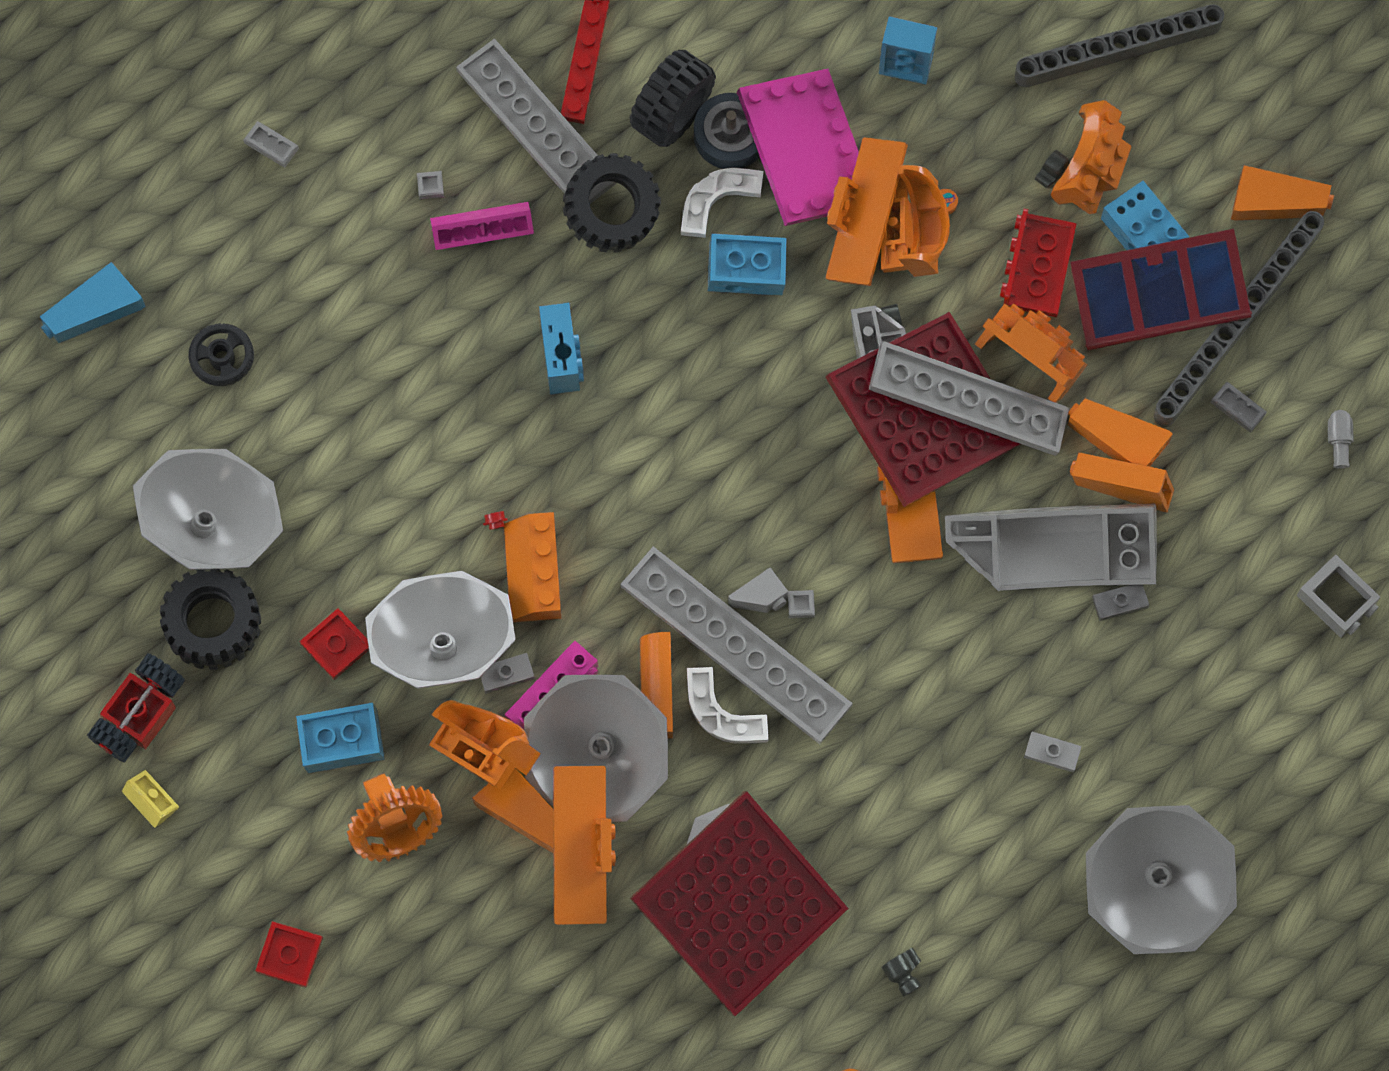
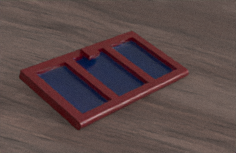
M1234 228L1070 262L1087 350L1252 318Z

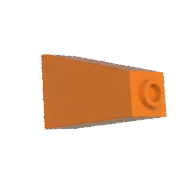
M1244 165L1239 179L1231 220L1302 218L1310 211H1316L1324 216L1326 209L1331 210L1334 199V195L1330 194L1332 185Z
M1086 398L1080 405L1075 403L1068 412L1070 417L1067 425L1113 460L1150 467L1170 443L1173 433L1169 430Z
M1078 453L1077 460L1071 464L1070 475H1072L1077 486L1136 504H1156V510L1168 512L1174 488L1166 470L1084 453Z
M513 770L501 790L488 783L472 797L473 803L477 808L554 854L553 808L518 770Z

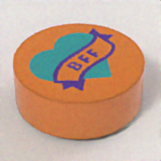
M941 189L940 191L945 199L948 213L952 214L957 208L958 197L950 189Z

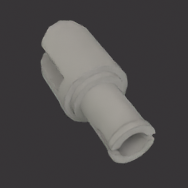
M1337 410L1331 414L1328 420V443L1333 446V467L1348 468L1350 467L1349 445L1354 442L1353 421L1349 413L1344 410Z

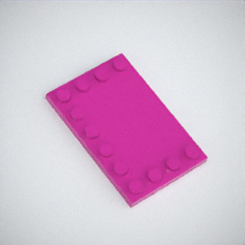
M829 69L740 87L737 90V95L784 225L788 226L827 217L828 211L832 206L834 188L838 183L839 176L848 177L852 180L859 153Z

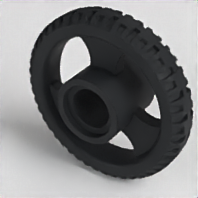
M225 323L210 325L202 329L192 340L188 352L189 363L194 374L201 381L213 386H228L240 381L250 371L254 360V349L248 335L240 328ZM219 333L228 334L227 340L215 339L208 347L202 344L212 335ZM243 345L245 358L237 370L232 367L235 363L233 349ZM220 351L227 352L224 358L215 357ZM202 359H209L213 368L221 371L220 376L206 373L198 362Z

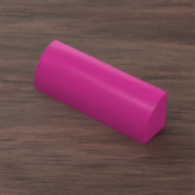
M528 202L430 218L436 250L534 234Z

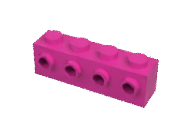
M574 641L505 713V718L516 723L524 730L525 716L565 675H596L598 673V660L579 643Z

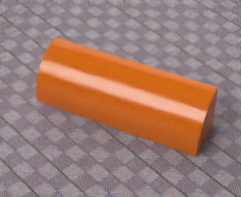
M670 632L651 633L640 638L641 692L667 718V738H673Z

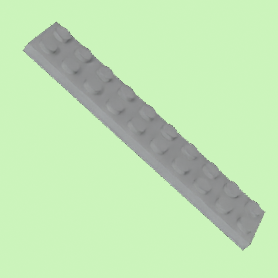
M654 546L621 583V588L818 744L823 742L852 707V702Z

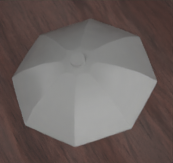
M227 449L168 450L133 485L141 536L189 570L249 568L283 532L274 482Z
M463 571L403 580L365 618L371 664L417 689L479 679L516 640L508 594Z
M565 675L524 718V731L530 746L541 753L527 776L525 775V779L551 806H553V768L555 766H605L606 818L611 819V822H627L668 779L667 718L625 675Z
M1189 805L1127 808L1086 852L1088 914L1133 954L1196 951L1237 907L1234 845Z

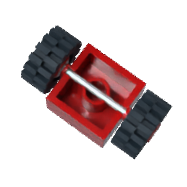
M147 653L135 669V672L143 680L130 672L100 712L101 718L97 720L87 734L88 738L97 744L98 747L124 763L137 745L145 750L176 709L173 701L168 697L173 698L185 682L183 676L177 673L175 669H172L170 665L150 653Z

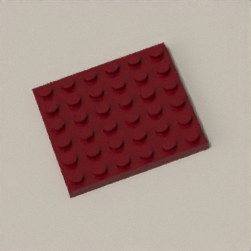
M950 312L889 342L901 348L991 379ZM879 348L829 373L825 377L904 507L1022 445L869 390Z
M744 791L630 897L631 901L732 1016H736L849 909L747 791Z

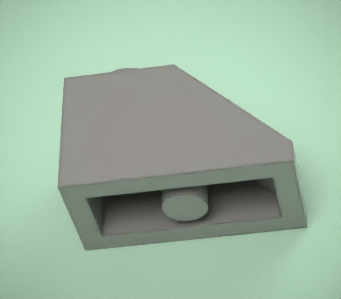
M768 568L729 595L728 604L733 608L768 613L772 609L777 611L787 603L788 590L773 570Z

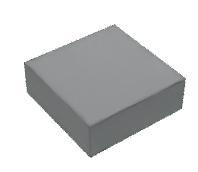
M442 171L417 173L419 199L444 197Z
M814 590L788 591L789 618L815 617Z

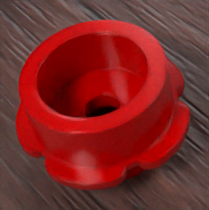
M504 511L484 515L485 523L483 525H489V530L502 528L508 518H505Z

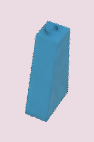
M111 262L40 316L43 323L41 329L49 339L54 337L58 343H61L140 311L145 307V304L139 293Z

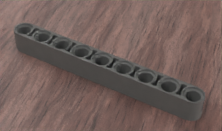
M1207 5L1024 57L1017 62L1014 76L1015 81L1022 87H1030L1216 34L1221 28L1224 11L1218 5ZM1208 17H1213V18H1215L1217 21H1216V22H1211V21H1209L1207 18H1208ZM1184 24H1191L1194 28H1186ZM1166 30L1169 31L1171 34L1164 35L1160 31ZM1138 37H1145L1148 41L1142 42L1138 40ZM1120 43L1124 45V48H1117L1114 44ZM1098 50L1101 54L1095 55L1091 51ZM1068 57H1076L1078 61H1070ZM1051 63L1055 67L1047 68L1044 64ZM1029 70L1032 74L1026 75L1023 74L1021 71Z

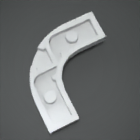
M725 168L709 173V176L698 184L696 183L685 201L681 235L705 238L711 206L724 196L741 195L760 198L763 171Z
M713 667L687 668L690 709L696 721L706 732L717 739L730 743L768 742L767 715L739 716L726 712L716 702Z

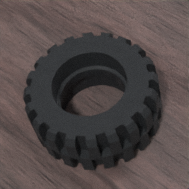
M676 50L672 55H668L659 64L655 72L651 74L635 100L636 102L631 109L632 113L629 117L632 128L659 147H669L671 144H674L689 129L695 120L698 110L711 95L716 79L713 68L687 50Z
M610 153L606 157L603 154L595 156L593 160H587L576 170L566 187L567 189L563 196V202H565L563 213L568 218L566 224L569 229L573 228L576 232L574 236L579 241L581 239L586 241L585 246L591 249L595 246L599 248L600 252L613 250V253L621 252L624 248L630 249L647 236L658 219L660 213L658 209L661 205V197H658V184L653 183L652 178L654 176L650 170L646 172L643 169L644 164L640 161L637 163L632 162V157L624 155L622 158L618 157L617 153ZM606 181L615 182L624 186L630 192L635 207L629 220L620 225H611L602 222L593 214L589 205V196L597 184Z
M210 569V571L196 570L197 573L190 575L188 571L182 575L184 580L180 583L178 580H175L171 584L173 589L171 593L166 591L163 597L165 604L160 606V615L162 617L160 624L164 636L175 655H179L181 660L187 664L193 663L196 668L203 669L205 665L210 670H217L220 664H224L225 668L232 665L231 661L233 659L242 660L245 657V650L251 651L255 646L254 638L259 637L261 615L252 589L247 586L245 580L240 576L235 577L234 573L226 569L224 572H221L220 569ZM221 599L230 603L234 609L235 617L229 629L213 638H201L193 635L187 626V618L190 611L204 600Z

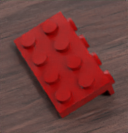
M1024 208L1022 215L1017 214L1014 229L1019 230L1018 237H1012L1009 252H1013L1014 255L1013 260H1007L1005 275H1009L1008 283H1002L1000 297L1004 298L1003 305L1006 304L1011 307L1012 304H1015L1026 312L1031 310L1037 313L1040 310L1047 316L1057 318L1077 223L1029 214V209Z

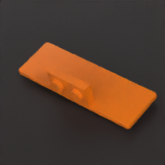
M864 137L861 142L852 180L848 177L839 176L838 183L834 188L832 206L827 214V224L838 231L826 273L827 280L863 286L871 285L900 177L899 166L903 165L908 147L905 142Z
M877 466L878 481H883L884 490H880L881 505L886 506L892 562L903 563L942 559L943 551L935 491L904 507L881 468Z
M555 766L553 768L554 923L557 925L605 924L607 921L606 872H612V866H615L616 862L615 851L612 850V840L615 839L616 834L615 825L611 824V819L606 818V767Z

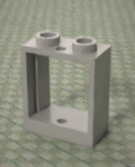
M1337 555L1333 556L1307 581L1297 594V597L1340 638L1346 633L1352 635L1360 627L1359 621L1364 616L1369 618L1379 608L1376 604L1380 596ZM1335 572H1338L1367 600L1346 622L1315 594Z

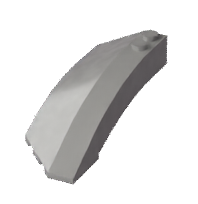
M1156 504L1045 507L945 516L946 542L953 549L955 548L975 570L987 578L998 591L1066 586L1156 584Z

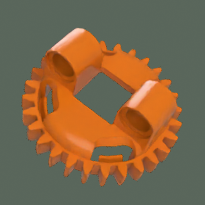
M385 773L363 782L370 800L368 803H363L365 809L356 810L358 816L351 817L353 823L348 824L349 831H347L351 846L362 858H368L370 861L376 859L378 862L385 858L390 862L392 857L399 859L403 854L408 855V852L412 850L417 851L418 846H425L427 839H433L432 833H437V826L442 824L440 820L443 817L441 806L434 793L431 794L429 789L424 791L420 786L415 790L413 785L408 790H405L404 786H401L400 789L394 788L390 777H386ZM424 812L427 820H423L416 831L413 823ZM366 837L383 838L384 845L377 843L369 845Z

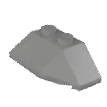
M876 305L851 310L853 339L857 359L878 349L883 341L889 343L906 334L903 326L882 312Z

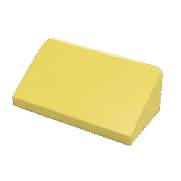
M146 770L128 780L122 790L123 794L154 828L163 823L179 808Z

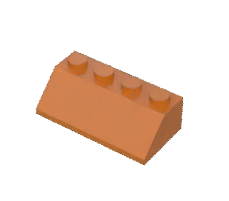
M554 512L527 514L504 523L508 596L513 622L561 619Z

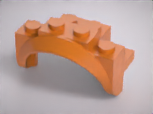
M1106 100L1081 106L1079 115L1084 119L1081 139L1071 162L1051 192L1052 199L1059 205L1074 203L1088 214H1095L1097 212L1104 191L1116 190L1118 188L1131 149V145L1121 139L1125 130V126L1119 123L1122 112Z
M914 165L899 166L900 177L881 245V270L884 273L909 270L914 277L938 274V258L948 241L950 230L949 213L945 199L938 188V180L928 169Z
M1004 304L993 320L988 318L983 325L985 330L975 345L983 349L988 342L998 337L1057 381L1053 392L1047 399L1055 403L1059 402L1088 365L1083 361L1085 356L1074 348L1071 350L1070 346L1074 342L1069 338L1071 333L1060 325L1055 328L1049 324L1051 318L1040 310L1037 313L1030 310L1027 316L1023 317L1025 312L1018 306L1012 304L1010 307ZM1058 358L1059 363H1057L1056 366L1052 365Z
M455 700L442 703L432 713V716L443 724L429 746L500 790L514 769L527 776L541 754L530 746L526 732L519 725L496 713L462 704Z

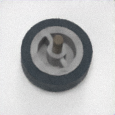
M737 93L716 95L700 107L694 121V142L703 159L715 167L725 169L747 167L760 157Z

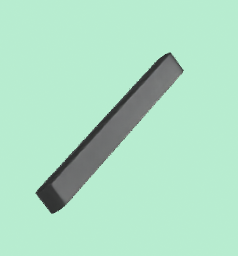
M1310 211L1300 219L1246 288L1248 297L1254 296L1259 300L1258 303H1253L1248 299L1252 318H1247L1242 322L1232 321L1218 324L1163 394L1154 411V420L1158 425L1167 427L1175 422L1314 244L1324 226V218L1320 213ZM1312 223L1316 226V229H1310L1306 224ZM1297 241L1302 244V247H1295L1291 242ZM1277 260H1284L1288 265L1282 266ZM1269 278L1274 284H1266L1263 279ZM1238 300L1229 311L1239 310ZM1219 334H1227L1230 340L1221 339ZM1211 352L1216 358L1209 359L1204 353ZM1190 371H1198L1201 377H1193ZM1175 390H1184L1187 395L1184 397L1178 396ZM1167 408L1172 412V415H1164L1160 409Z

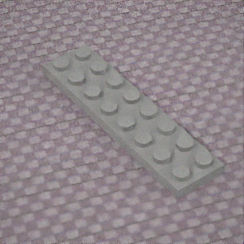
M495 38L456 67L461 77L563 193L566 192V187L576 170L587 160H593L595 156H598ZM606 181L597 184L590 193L589 204L617 183Z
M883 341L879 346L869 385V390L1051 455L1056 456L1060 451L1069 407Z

